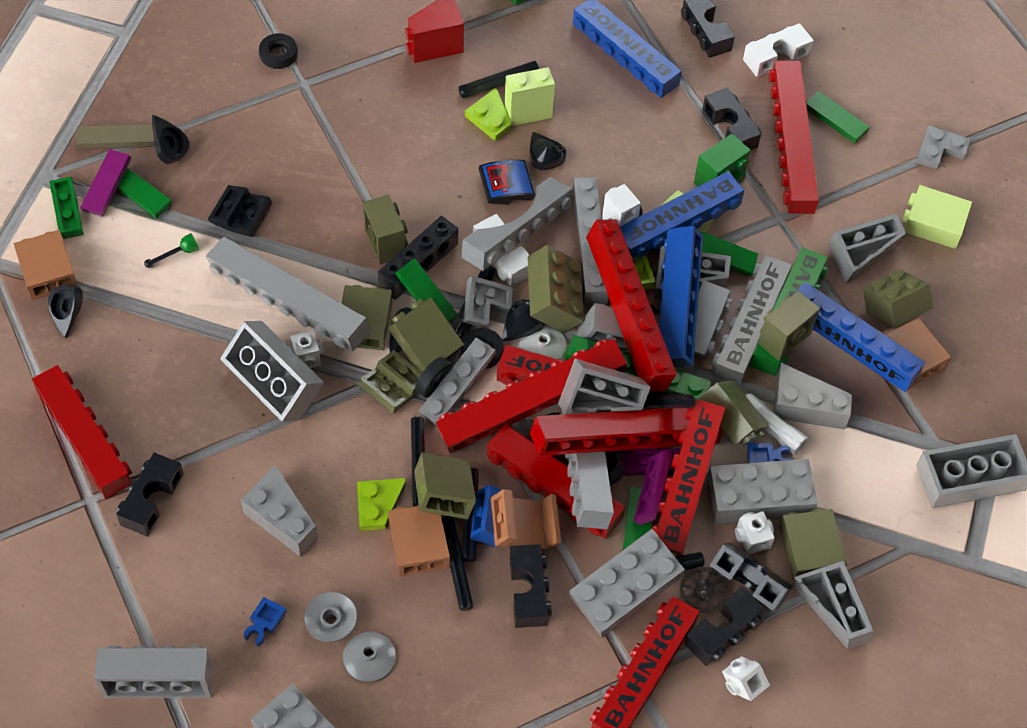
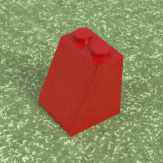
M436 0L408 18V28H405V34L409 42H406L405 45L407 54L412 55L414 63L464 53V22L455 0Z

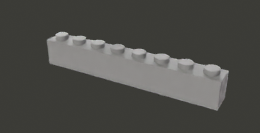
M224 236L206 255L210 264L209 268L214 274L225 276L231 284L242 286L248 294L252 296L257 295L267 305L278 307L284 315L295 317L304 327H312L323 338L329 337L340 348L346 347L354 351L371 331L366 317Z

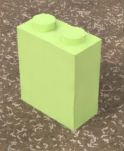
M549 67L506 76L505 110L510 119L511 126L553 117L555 82Z
M919 185L917 193L912 192L908 205L912 206L911 210L906 209L902 222L906 223L905 232L956 249L962 236L972 201Z

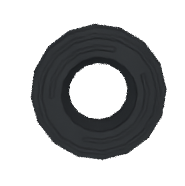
M283 33L271 34L265 37L259 45L261 61L270 68H286L297 59L298 48L295 40L289 35ZM277 46L284 47L286 53L276 56L272 55L270 50Z
M477 328L465 335L462 340L464 345L461 346L462 355L475 338H478L482 342H487L496 350V355L485 369L498 364L503 354L504 345L502 338L497 332L489 328Z
M438 357L432 361L420 375L415 385V390L425 398L430 397L451 371V363L443 357Z

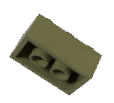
M549 245L529 255L527 258L530 316L563 333L584 322L580 262Z

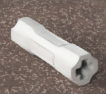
M752 393L747 394L746 397L769 425L765 431L777 439L782 446L790 447V452L793 455L797 454L807 442L808 437L772 412Z

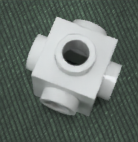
M314 331L300 332L290 336L292 345L288 347L309 368L321 366L320 354L324 353L321 339L316 340Z
M764 511L756 514L755 512L744 514L739 519L737 528H735V535L737 541L743 544L746 553L750 555L771 549L775 539L771 520L766 519Z
M741 656L732 661L730 666L722 671L727 681L725 683L727 689L733 695H739L749 701H752L770 686L761 665L755 660L751 661Z

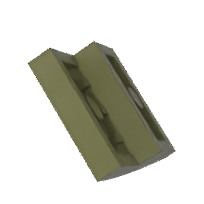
M394 350L380 359L375 369L361 377L358 385L391 413H395L418 393L415 390V385L422 372Z

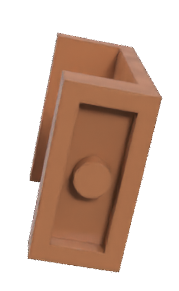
M503 489L491 497L495 546L510 548V546L541 544V550L548 551L561 543V530L558 520L559 508L556 503L555 494H551L539 501L513 498L512 490Z

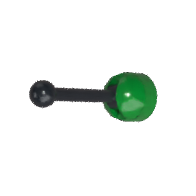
M192 233L181 238L179 247L152 260L146 259L144 265L146 268H151L154 263L181 250L186 253H193L199 250V247Z

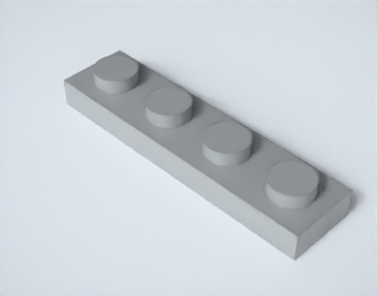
M475 338L418 411L419 415L437 426L436 421L439 420V417L447 412H452L496 355V350Z

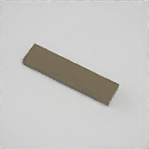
M152 124L77 126V149L154 146Z

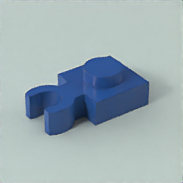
M748 443L746 447L748 463L791 460V458L786 459L781 456L782 454H789L790 447L781 446L777 450H773L772 443Z
M263 597L250 616V622L254 625L246 628L244 639L248 640L252 634H258L259 636L255 643L256 646H261L265 640L264 633L266 630L272 634L287 613L286 608Z

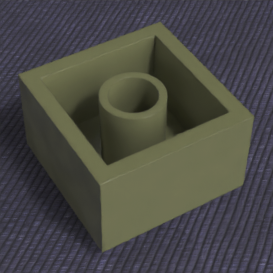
M389 194L362 202L364 229L379 264L389 262L408 245L405 235L408 233L404 220L400 221L398 205L396 202L392 203Z
M902 270L893 271L890 275L880 280H875L870 285L862 288L866 312L895 328L933 309L930 284Z
M799 290L792 296H786L777 309L769 310L764 316V325L760 329L761 335L758 344L778 361H781L812 334L820 308Z

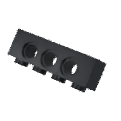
M441 215L377 272L378 287L392 290V298L396 301L407 289L395 273L414 258L427 273L458 245L459 228Z

